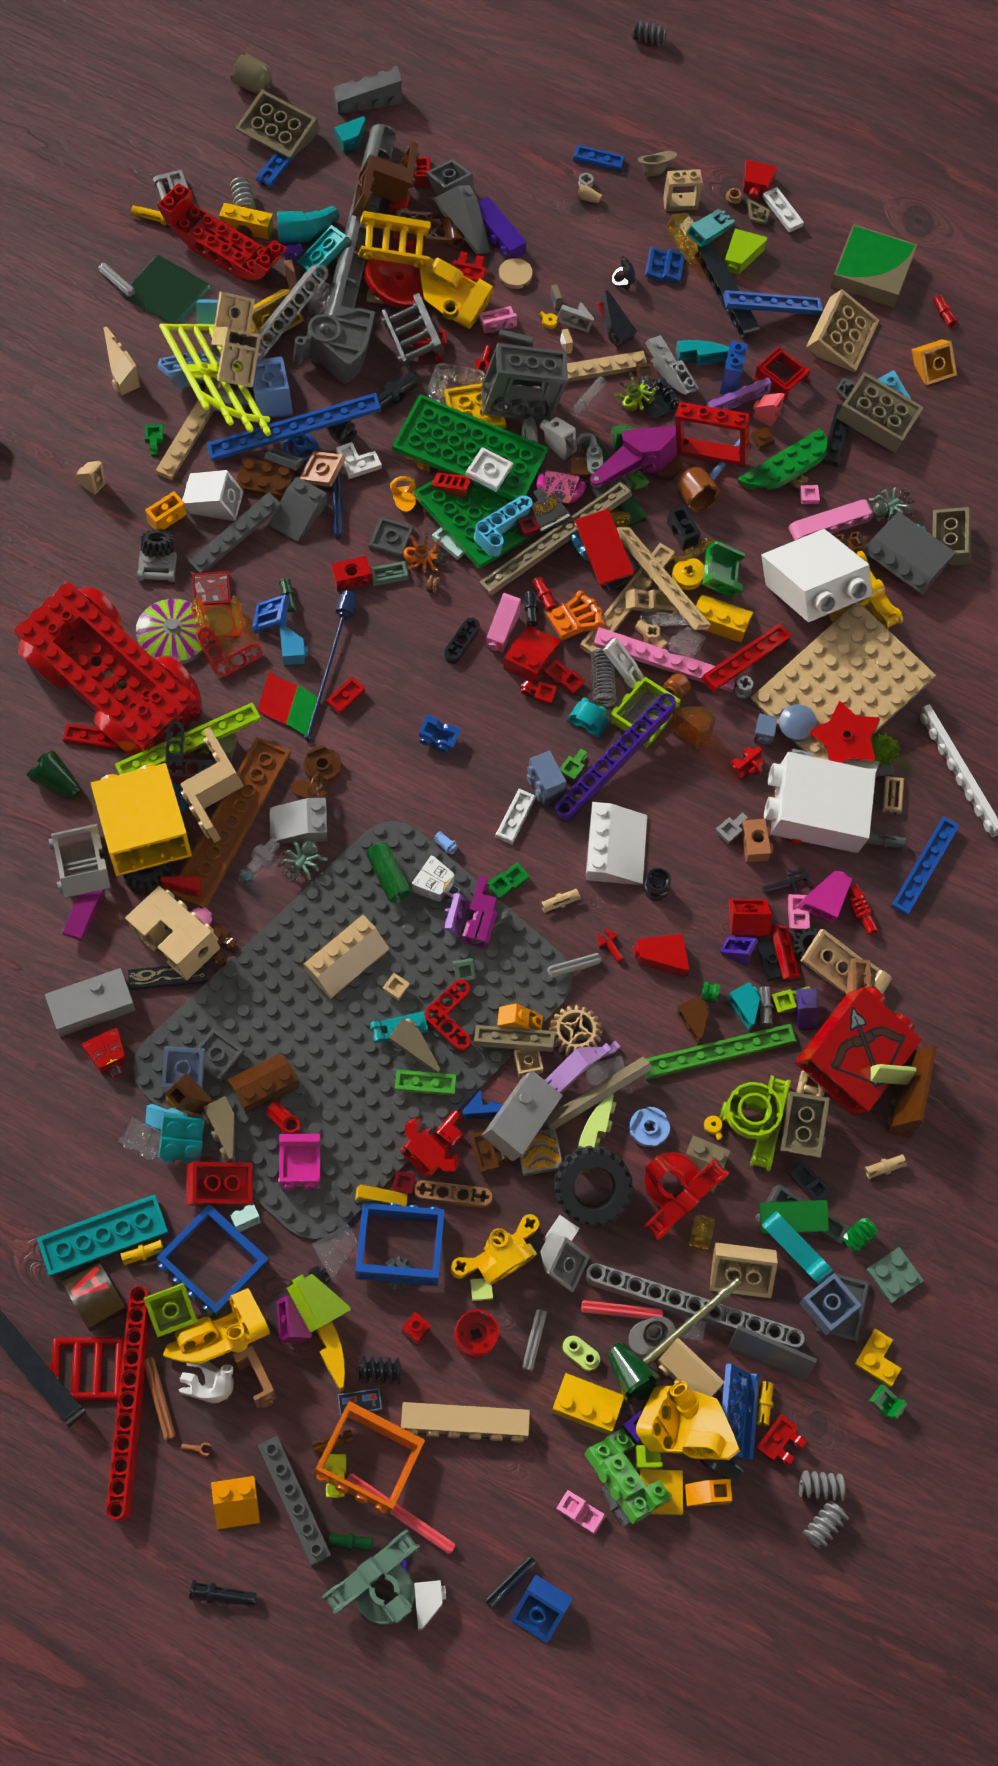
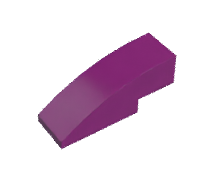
M105 889L79 894L65 925L64 936L79 941L83 939L97 916V909L105 897Z

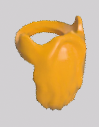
M406 476L397 477L390 483L393 499L396 506L402 512L411 511L416 504L415 497L413 496L416 487L415 480ZM400 481L410 483V486L396 488V484Z

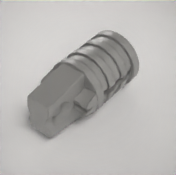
M528 417V419L523 420L522 437L538 443L535 419Z

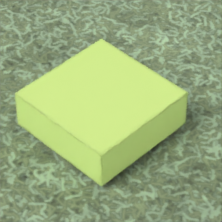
M485 1278L470 1279L472 1301L493 1300L492 1285H488Z

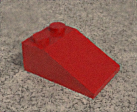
M528 625L506 654L503 669L536 684L561 640Z
M189 1163L187 1165L186 1206L252 1204V1163Z

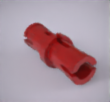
M941 294L935 296L932 301L939 311L938 314L940 317H943L949 328L955 326L958 321L952 314V308L950 305H947Z
M543 577L535 578L532 583L546 611L557 608L552 598V592L546 586Z

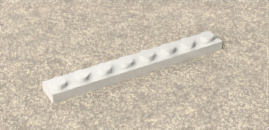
M931 705L924 706L920 713L922 724L926 725L929 730L930 738L936 742L939 753L945 757L948 768L955 774L958 785L962 786L967 800L971 801L974 806L975 814L981 818L986 832H989L991 837L997 836L998 818Z

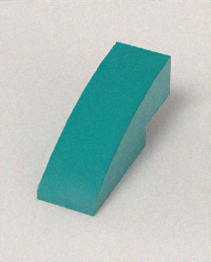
M682 340L677 341L675 353L678 361L695 360L696 366L726 362L729 347L709 341Z

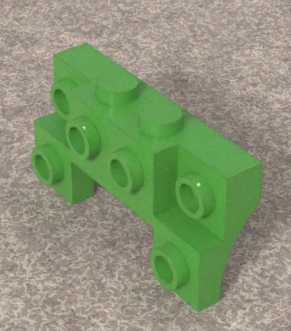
M622 1428L607 1435L604 1441L589 1447L584 1455L597 1472L599 1479L610 1491L613 1499L617 1501L631 1523L635 1524L660 1506L669 1502L672 1496L660 1480L648 1486L644 1483L625 1456V1453L632 1450L635 1444Z

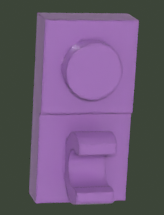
M454 893L453 898L447 899L451 907L445 908V911L448 913L445 929L454 937H461L469 901L460 893Z

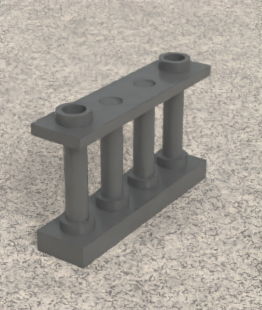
M419 293L413 296L415 300L413 306L388 317L385 309L382 310L384 318L381 319L385 328L389 327L400 352L398 359L402 366H406L408 371L411 370L408 361L431 350H437L439 356L446 354ZM415 312L421 313L418 319L394 329L392 323ZM426 325L427 328L424 331L399 342L398 335L417 326ZM426 337L432 339L429 342L430 344L406 355L404 354L403 348Z

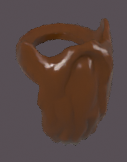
M317 773L312 777L311 781L305 779L297 780L290 785L292 792L302 798H324L326 795L325 788L329 784V780L324 778L322 774Z

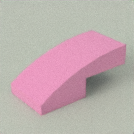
M788 895L790 929L807 930V928H810L809 911L797 908L798 904L807 895Z
M567 1490L556 1508L594 1535L606 1517L604 1513L587 1504L585 1500Z

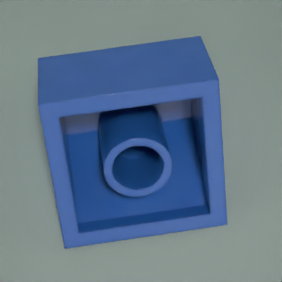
M535 1575L510 1620L548 1643L573 1598Z

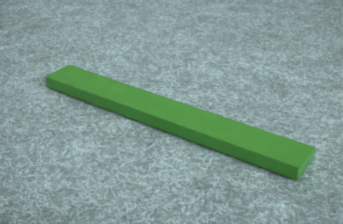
M791 1024L647 1058L646 1060L653 1069L645 1073L644 1076L646 1080L796 1044L797 1040Z

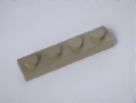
M476 1025L474 1046L553 1052L555 1031Z

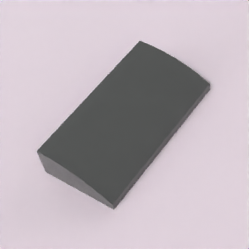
M740 1325L735 1330L728 1346V1350L804 1383L817 1361L814 1357Z

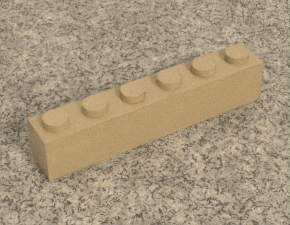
M403 1402L401 1428L415 1435L426 1433L428 1437H439V1434H447L448 1438H460V1435L469 1436V1439L480 1440L482 1436L490 1437L492 1441H502V1438H511L512 1442H524V1439H528L530 1410Z

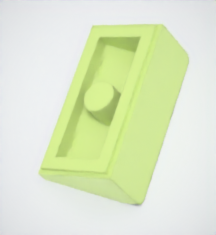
M884 1064L871 1067V1081L906 1085L916 1073V1068Z

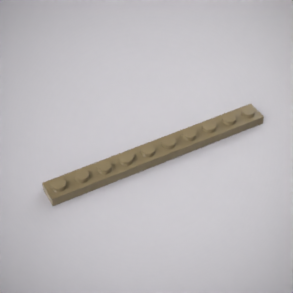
M619 482L479 582L480 586L492 596L571 540L572 534L578 535L579 533L574 523L575 519L607 508L609 511L613 510L632 496L631 490Z

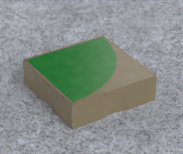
M853 224L834 272L831 288L843 289L846 293L860 295L895 308L917 244Z

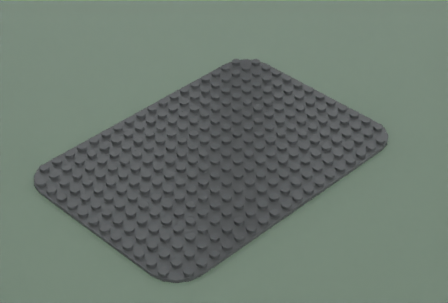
M396 821L379 823L363 833L212 976L208 982L143 1042L135 1055L133 1063L135 1083L145 1097L154 1105L164 1109L174 1108L187 1113V1117L203 1118L202 1114L205 1111L198 1114L178 1109L165 1095V1092L170 1087H162L164 1047L197 1048L209 1032L215 1028L245 1050L243 1056L221 1082H218L204 1072L203 1090L214 1101L226 1096L234 1112V1163H252V1197L287 1230L300 1238L318 1240L331 1237L343 1229L362 1210L363 1203H366L355 1201L356 1188L362 1184L382 1189L395 1176L396 1171H400L409 1162L400 1152V1149L409 1140L405 1135V1123L410 1119H422V1128H432V1132L435 1134L453 1110L459 1111L513 1056L514 1050H518L474 1046L476 1025L499 1027L497 1026L499 1007L515 1003L542 1015L543 1025L562 1006L571 991L573 978L571 972L555 977H550L547 972L549 966L567 961L560 951L489 890L487 895L497 898L495 910L501 914L508 911L507 921L495 927L488 949L477 947L475 943L473 946L462 942L466 922L473 918L469 917V908L478 881L422 832L407 823ZM381 842L388 843L411 890V894L406 899L397 903H390L366 855L370 847ZM431 855L455 874L453 885L459 888V893L469 901L461 937H454L445 929V921L448 916L445 908L451 907L447 899L452 897L445 895L441 902H437L412 892V882ZM364 915L376 927L389 947V951L330 999L305 973L304 963L360 916ZM472 958L476 979L467 981L470 986L468 997L448 1015L470 1036L469 1049L464 1052L455 1050L429 1024H427L428 1032L421 1033L440 1067L438 1073L456 1074L455 1096L395 1091L396 1070L434 1072L390 1041L374 1043V1031L371 1030L370 1023L424 1011L425 1015V1010L456 981L453 961ZM393 973L410 983L409 988L399 1001L382 990ZM458 986L457 993L454 995L455 998L460 991L465 992L464 986L462 988ZM445 998L442 1000V1004L445 1007H450L453 1001L450 998ZM430 1013V1019L436 1018L438 1020L437 1026H439L441 1021L437 1018V1013ZM445 1024L442 1030L445 1033H450L453 1031V1027L450 1024ZM387 1028L381 1029L382 1033H388ZM456 1032L454 1036L458 1039V1045H465L466 1039L460 1040L457 1037L458 1032ZM282 1053L295 1072L299 1081V1087L245 1114L227 1079ZM278 1101L287 1111L300 1120L301 1134H320V1187L312 1190H307L303 1187L285 1190L283 1187H279V1134H284V1132L265 1115L268 1106L273 1102ZM204 1121L202 1150L215 1162L230 1163L228 1159L224 1160L219 1149L222 1148L220 1142L215 1143L211 1131L214 1130L211 1124L207 1125ZM290 1125L287 1129L294 1130L297 1126Z

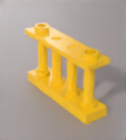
M363 211L360 225L366 226L365 246H361L359 250V257L368 260L377 259L408 264L417 268L426 266L429 256L422 255L423 236H427L431 222ZM374 227L383 229L382 249L372 247ZM390 230L400 232L399 251L389 250ZM407 233L417 235L416 254L406 253Z

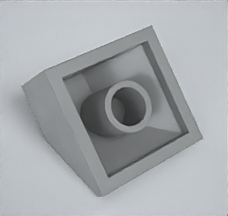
M548 1234L540 1251L545 1273L569 1292L573 1293L590 1256L567 1237Z

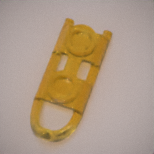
M705 538L698 543L699 547L694 548L691 546L685 550L684 553L686 555L684 557L672 555V558L676 563L696 558L705 553L706 548L717 540L713 541L712 539Z

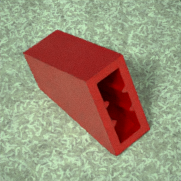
M683 934L636 940V944L633 946V956L637 958L638 964L682 977L688 976L689 965Z

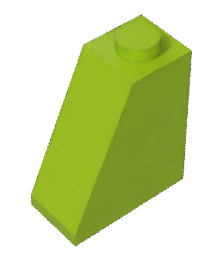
M735 229L724 262L729 273L740 274L765 250L768 237Z
M302 1274L292 1280L293 1285L287 1287L310 1333L351 1310L348 1304L313 1274L304 1277Z

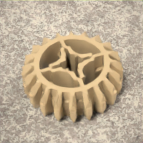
M576 1005L575 1009L572 1010L568 1006L567 1012L561 1009L560 1015L555 1014V1020H551L550 1025L552 1027L549 1028V1031H555L554 1047L559 1046V1053L565 1050L566 1057L569 1055V1052L573 1053L577 1048L597 1047L596 1043L601 1041L599 1036L602 1035V1030H600L602 1025L597 1022L598 1016L592 1017V1010L586 1013V1007L578 1010L579 1007ZM571 1019H576V1021L572 1023L566 1022ZM582 1022L589 1026L591 1032H588V1029L583 1027ZM579 1025L578 1033L573 1038L574 1029ZM560 1030L569 1037V1042L562 1037ZM579 1040H582V1041L587 1040V1041L584 1042V1043L575 1044V1043H576L577 1041H579Z

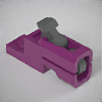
M480 875L469 908V917L473 918L466 922L462 942L473 946L475 943L477 947L488 949L493 930L497 925L507 921L508 911L501 914L495 910L497 898L487 895L490 885L487 884V877Z

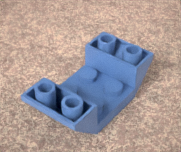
M282 356L257 360L253 392L255 403L262 416L276 418L293 415Z

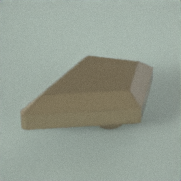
M748 199L747 206L750 222L766 225L770 210Z

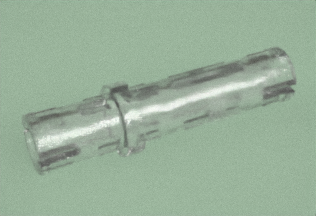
M597 377L587 391L576 399V403L568 410L569 415L573 412L572 418L576 419L583 410L587 409L592 399L606 385V380L601 383L604 380L603 377Z

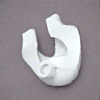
M209 1361L204 1363H187V1366L201 1368L205 1376V1384L202 1386L199 1383L198 1376L195 1374L182 1373L180 1382L186 1383L190 1387L180 1388L179 1392L181 1395L191 1396L209 1403H219L231 1395L234 1387L232 1377L233 1366L223 1365L219 1369Z

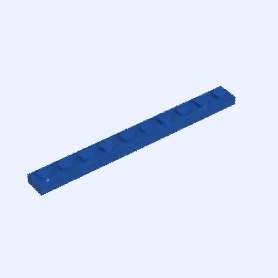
M376 393L269 424L270 436H266L261 427L253 429L251 433L245 431L208 442L210 458L212 461L381 412Z

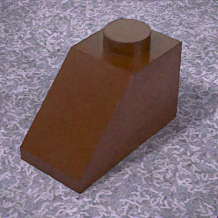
M699 996L678 1006L676 1012L697 1045L701 1043L709 1012L707 1003L701 1000Z

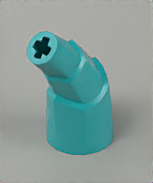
M330 206L321 211L316 210L307 213L302 211H277L278 243L285 245L311 241L314 237L325 232L340 218L338 210L334 206Z

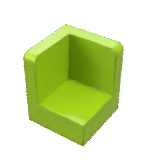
M637 1445L635 1447L636 1470H661L663 1468L661 1453L650 1452L645 1448V1445Z

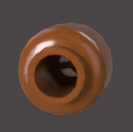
M676 673L664 683L663 689L681 700L688 694L691 685L686 676Z

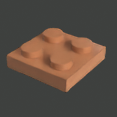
M313 451L300 479L311 485L332 487L345 461V457L343 454Z

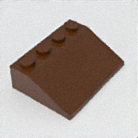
M932 1045L915 1050L903 1065L915 1067L916 1073L906 1085L893 1084L892 1089H895V1095L891 1096L889 1107L892 1110L886 1119L887 1133L911 1139L923 1122L937 1046Z

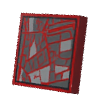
M229 571L192 573L194 604L203 608L231 605Z

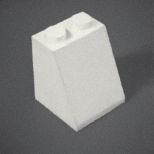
M227 470L191 473L182 500L190 514L236 521L244 491Z

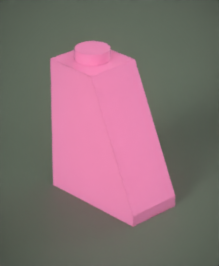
M503 593L486 638V646L491 650L504 651L519 619L520 598Z

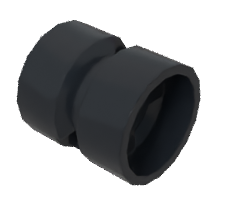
M653 868L648 872L644 884V892L649 899L659 901L667 896L671 884V876L667 870Z

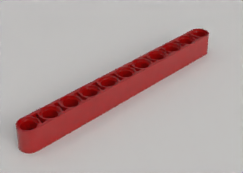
M140 1285L132 1288L129 1294L106 1505L107 1516L119 1523L127 1521L131 1514L146 1373L144 1365L145 1359H147L151 1318L144 1299L142 1301L137 1299L142 1293H145V1297L152 1294ZM143 1314L141 1321L135 1322L137 1315ZM140 1334V1340L137 1343H133L134 1337ZM138 1355V1361L135 1364H131V1359ZM136 1376V1382L129 1386L130 1378ZM134 1398L133 1404L127 1407L128 1399ZM131 1419L130 1427L125 1429L124 1423L126 1420ZM129 1440V1447L126 1450H122V1444ZM126 1462V1463H127V1468H126V1470L123 1471V1472H120V1471H119L120 1465H121L122 1463ZM124 1484L125 1489L123 1493L117 1494L118 1487ZM122 1506V1513L116 1517V1508Z

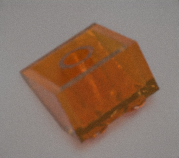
M702 706L675 708L672 712L669 728L699 749L712 735L716 717L710 710H706Z

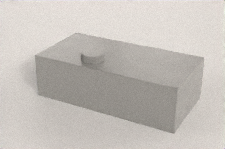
M121 968L45 994L59 1037L136 1011Z
M533 1070L521 1078L482 1134V1137L511 1161H514L523 1155L563 1095Z

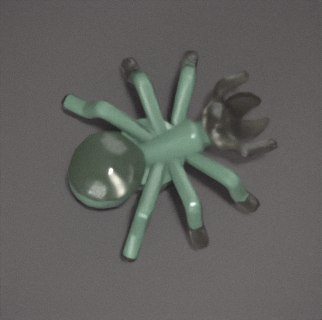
M892 487V499L887 489L879 490L880 494H886L887 499L881 495L868 499L870 502H876L878 499L882 500L875 504L873 513L877 518H888L887 523L892 519L895 510L903 514L902 510L898 507L905 508L907 514L911 517L913 516L909 505H904L915 502V500H912V497H909V492H904L907 488L900 491L898 498H896V487Z
M294 840L293 844L296 847L297 855L291 850L282 851V854H289L296 860L284 859L282 863L278 864V867H282L286 863L295 864L286 867L282 875L288 870L286 874L287 880L292 877L291 882H293L297 878L296 882L298 883L301 879L300 869L305 871L307 880L311 885L313 882L308 871L310 867H313L318 874H323L317 865L312 863V860L328 861V858L317 854L318 847L314 841L304 842L300 850L299 844Z

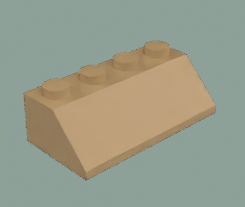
M362 915L304 963L305 973L332 999L388 952L389 947L376 927Z

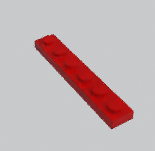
M779 623L709 670L701 679L714 692L789 641L792 635Z

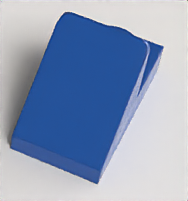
M480 1090L464 1108L463 1120L494 1118L503 1104L488 1102L486 1105H483Z

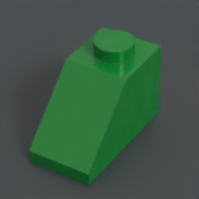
M629 425L611 427L610 439L614 453L623 446L622 431L633 430Z

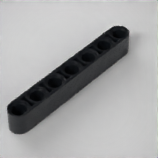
M709 242L702 247L696 246L694 248L695 257L739 336L743 339L758 334L759 325L751 310L725 307L723 298L725 290H740L714 244Z
M0 1310V1345L67 1426L71 1427L86 1414L85 1410Z

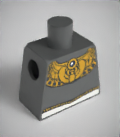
M543 487L534 491L538 501L532 504V508L541 533L571 517L555 493L547 496Z

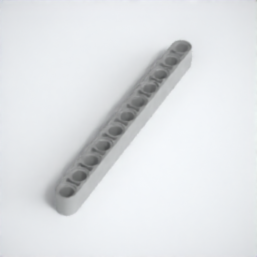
M597 1263L590 1265L586 1273V1281L591 1286L691 1318L698 1312L692 1311L689 1304H697L700 1310L710 1301ZM592 1271H598L601 1274V1277L599 1279H594L591 1277L590 1273ZM616 1277L620 1280L621 1284L613 1285L610 1279ZM637 1284L640 1287V1291L633 1292L630 1289V1285ZM656 1290L660 1297L652 1298L649 1292ZM670 1297H676V1298H678L680 1304H678V1305H673V1304H671V1302L669 1301V1298H670ZM719 1304L713 1309L719 1313L718 1318H713L708 1313L700 1320V1322L733 1333L739 1325L751 1330L749 1323H755L758 1325L759 1330L754 1332L795 1350L802 1346L805 1338L799 1329L723 1304ZM729 1317H737L739 1324H732L729 1321ZM769 1330H776L779 1336L777 1338L771 1337ZM789 1336H795L798 1339V1344H792L789 1341Z

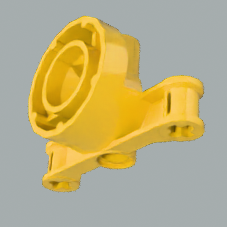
M862 551L857 552V555L867 562L865 554ZM870 571L872 596L859 601L860 604L887 629L894 624L903 623L901 611L893 606L885 595L883 582L880 579L876 580ZM854 604L829 613L831 621L834 623Z
M532 1214L525 1215L517 1231L512 1235L503 1229L497 1228L493 1230L483 1248L485 1252L475 1258H456L450 1267L451 1275L457 1279H462L479 1269L488 1285H492L510 1275L537 1255L530 1243L526 1244L524 1240L532 1236L538 1229V1218ZM527 1222H528V1223H531V1222H532V1223H533L532 1229H531L530 1227H527V1228H526V1227H525V1224H526ZM457 1264L459 1266L464 1265L463 1272H461V1270H455Z

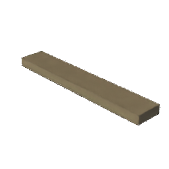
M641 1057L553 1111L544 1124L550 1131H553L652 1070L651 1064L644 1057Z

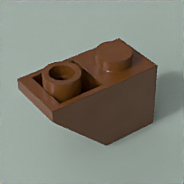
M187 1073L181 1076L165 1092V1095L178 1109L198 1114L204 1111L203 1106L214 1102Z

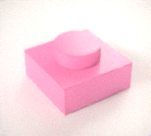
M801 485L799 489L801 504H819L818 485Z

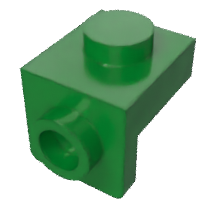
M880 1385L869 1400L884 1417L895 1420L903 1414L904 1408L908 1404L905 1400L898 1399L885 1385Z

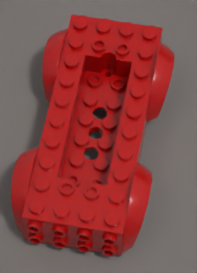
M68 581L65 585H61L55 594L48 597L38 609L32 611L24 622H20L14 630L20 641L17 652L58 689L69 687L96 712L93 721L95 725L130 756L145 750L149 751L151 747L165 742L167 726L173 721L180 722L185 732L187 726L192 721H196L202 713L200 691L187 669L170 656L153 658L124 632L123 621L115 606L98 589L94 587L77 589ZM93 658H101L102 663L99 666H93L91 664ZM112 670L114 675L111 678H106L104 676L106 671ZM124 680L127 682V687L122 690L118 689L117 683ZM177 725L170 729L173 732V737H176L177 732H180V729H177Z

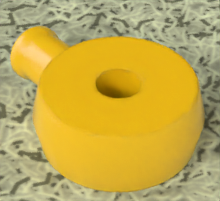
M543 311L539 313V316L543 318L542 324L546 329H554L557 326L558 322L556 321L557 316L555 314H545Z
M717 1116L707 1117L704 1121L706 1132L715 1134L717 1140L723 1138L720 1132L723 1127L721 1119Z

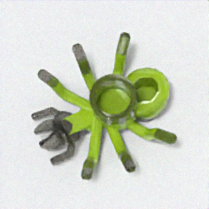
M629 373L632 384L628 388L625 383L619 382L628 395L624 397L620 393H613V396L620 397L623 400L622 405L628 412L636 410L638 403L640 409L643 410L642 399L648 403L654 400V397H649L648 399L643 394L653 396L656 390L659 389V386L655 387L657 382L654 381L653 383L652 376L649 377V375L646 377L642 375L639 386L636 384L632 373Z

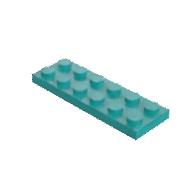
M154 1194L37 1237V1241L48 1275L51 1278L169 1233Z

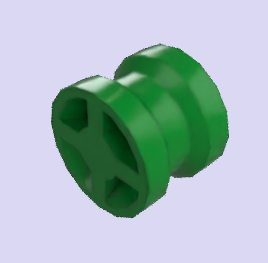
M704 981L701 1000H711L712 1003H717L720 984L712 985Z

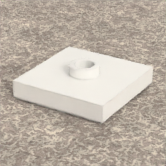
M482 447L467 469L465 476L497 492L513 467V463Z

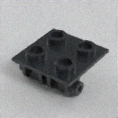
M662 377L656 380V385L645 389V391L652 392L653 388H656L655 395L643 394L648 399L652 398L651 403L642 399V404L653 420L677 410L680 402L670 385L666 382V379Z

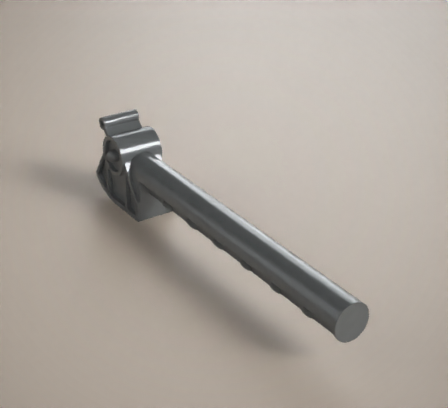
M377 124L371 128L361 169L369 154L391 161L396 132L390 126ZM372 194L371 200L367 201L364 211L378 213L381 197ZM354 198L345 230V235L351 241L339 253L325 313L316 315L309 321L307 336L296 337L293 354L294 363L301 364L303 359L309 357L312 361L324 366L344 384L353 380L363 368L375 316L374 311L361 308L354 309L366 264V259L358 256L361 246H365L366 226L360 225L363 211H361L358 217L352 215Z

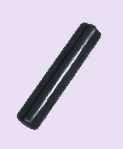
M530 1555L527 1556L485 1597V1603L490 1608H493L536 1566V1560Z

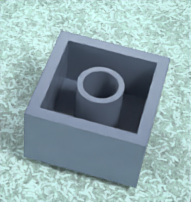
M549 750L529 758L528 775H526L529 785H533L537 800H541L543 806L560 800L565 794L566 780L551 751Z
M835 1273L806 1295L799 1303L826 1336L862 1306Z

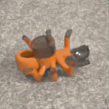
M425 534V544L418 545L414 536L410 535L414 547H407L404 550V559L411 564L407 569L410 570L412 568L415 570L420 563H423L422 573L425 574L426 562L428 561L431 570L438 572L439 569L433 566L432 560L439 567H446L444 563L448 561V558H445L448 556V554H445L447 550L433 554L437 550L441 538H438L434 548L429 551L428 534Z

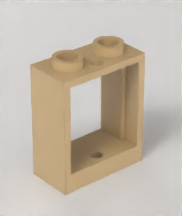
M701 169L667 171L663 196L665 212L698 210L703 184ZM695 186L694 192L672 193L673 187Z

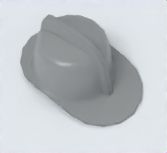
M654 1317L639 1322L630 1331L629 1345L635 1353L641 1355L649 1354L676 1331L675 1326L665 1317Z

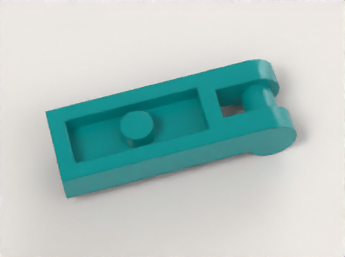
M424 1011L371 1022L370 1028L374 1031V1043L389 1041L388 1038L402 1018L405 1020L409 1018L417 1024L416 1028L421 1033L428 1032ZM387 1028L388 1033H382L381 1029Z

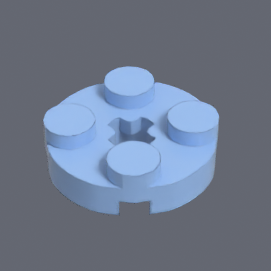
M647 1107L646 1109L636 1111L631 1118L629 1126L630 1136L634 1141L643 1147L656 1148L667 1139L670 1131L667 1116L663 1111L655 1107ZM652 1123L655 1130L649 1132L644 1125Z

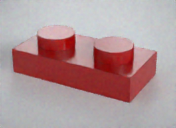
M351 677L326 700V704L340 715L365 692V687L355 678Z

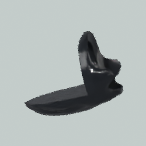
M622 256V267L614 272L611 280L616 287L628 290L631 284L636 281L635 270L629 259ZM623 271L626 279L616 282L615 276Z

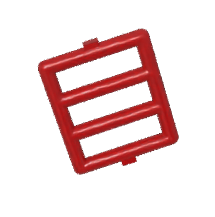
M57 1337L53 1339L52 1361L49 1364V1368L58 1379L61 1346H73L70 1393L76 1401L118 1400L124 1348L123 1337ZM116 1345L114 1391L101 1392L103 1346ZM82 1346H95L92 1392H80Z

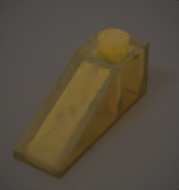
M688 213L672 214L666 229L688 264H691L698 252V245L686 232L694 224V221Z

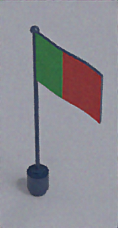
M343 591L337 603L335 612L341 619L318 697L301 686L279 678L270 670L266 679L258 711L269 719L296 730L304 736L306 741L311 740L310 735L344 619L351 618L354 614L357 595L351 591Z

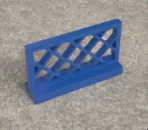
M726 1364L722 1409L727 1420L729 1419L728 1422L740 1449V1452L731 1459L753 1460L760 1375L749 1374L733 1364Z

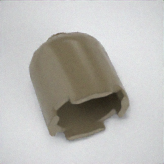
M245 52V55L241 54L234 64L236 70L234 75L231 74L230 81L254 94H259L261 90L265 91L266 88L269 89L272 84V74L269 66Z

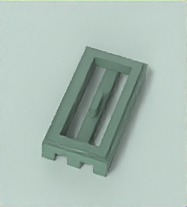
M405 561L370 567L373 586L409 580Z

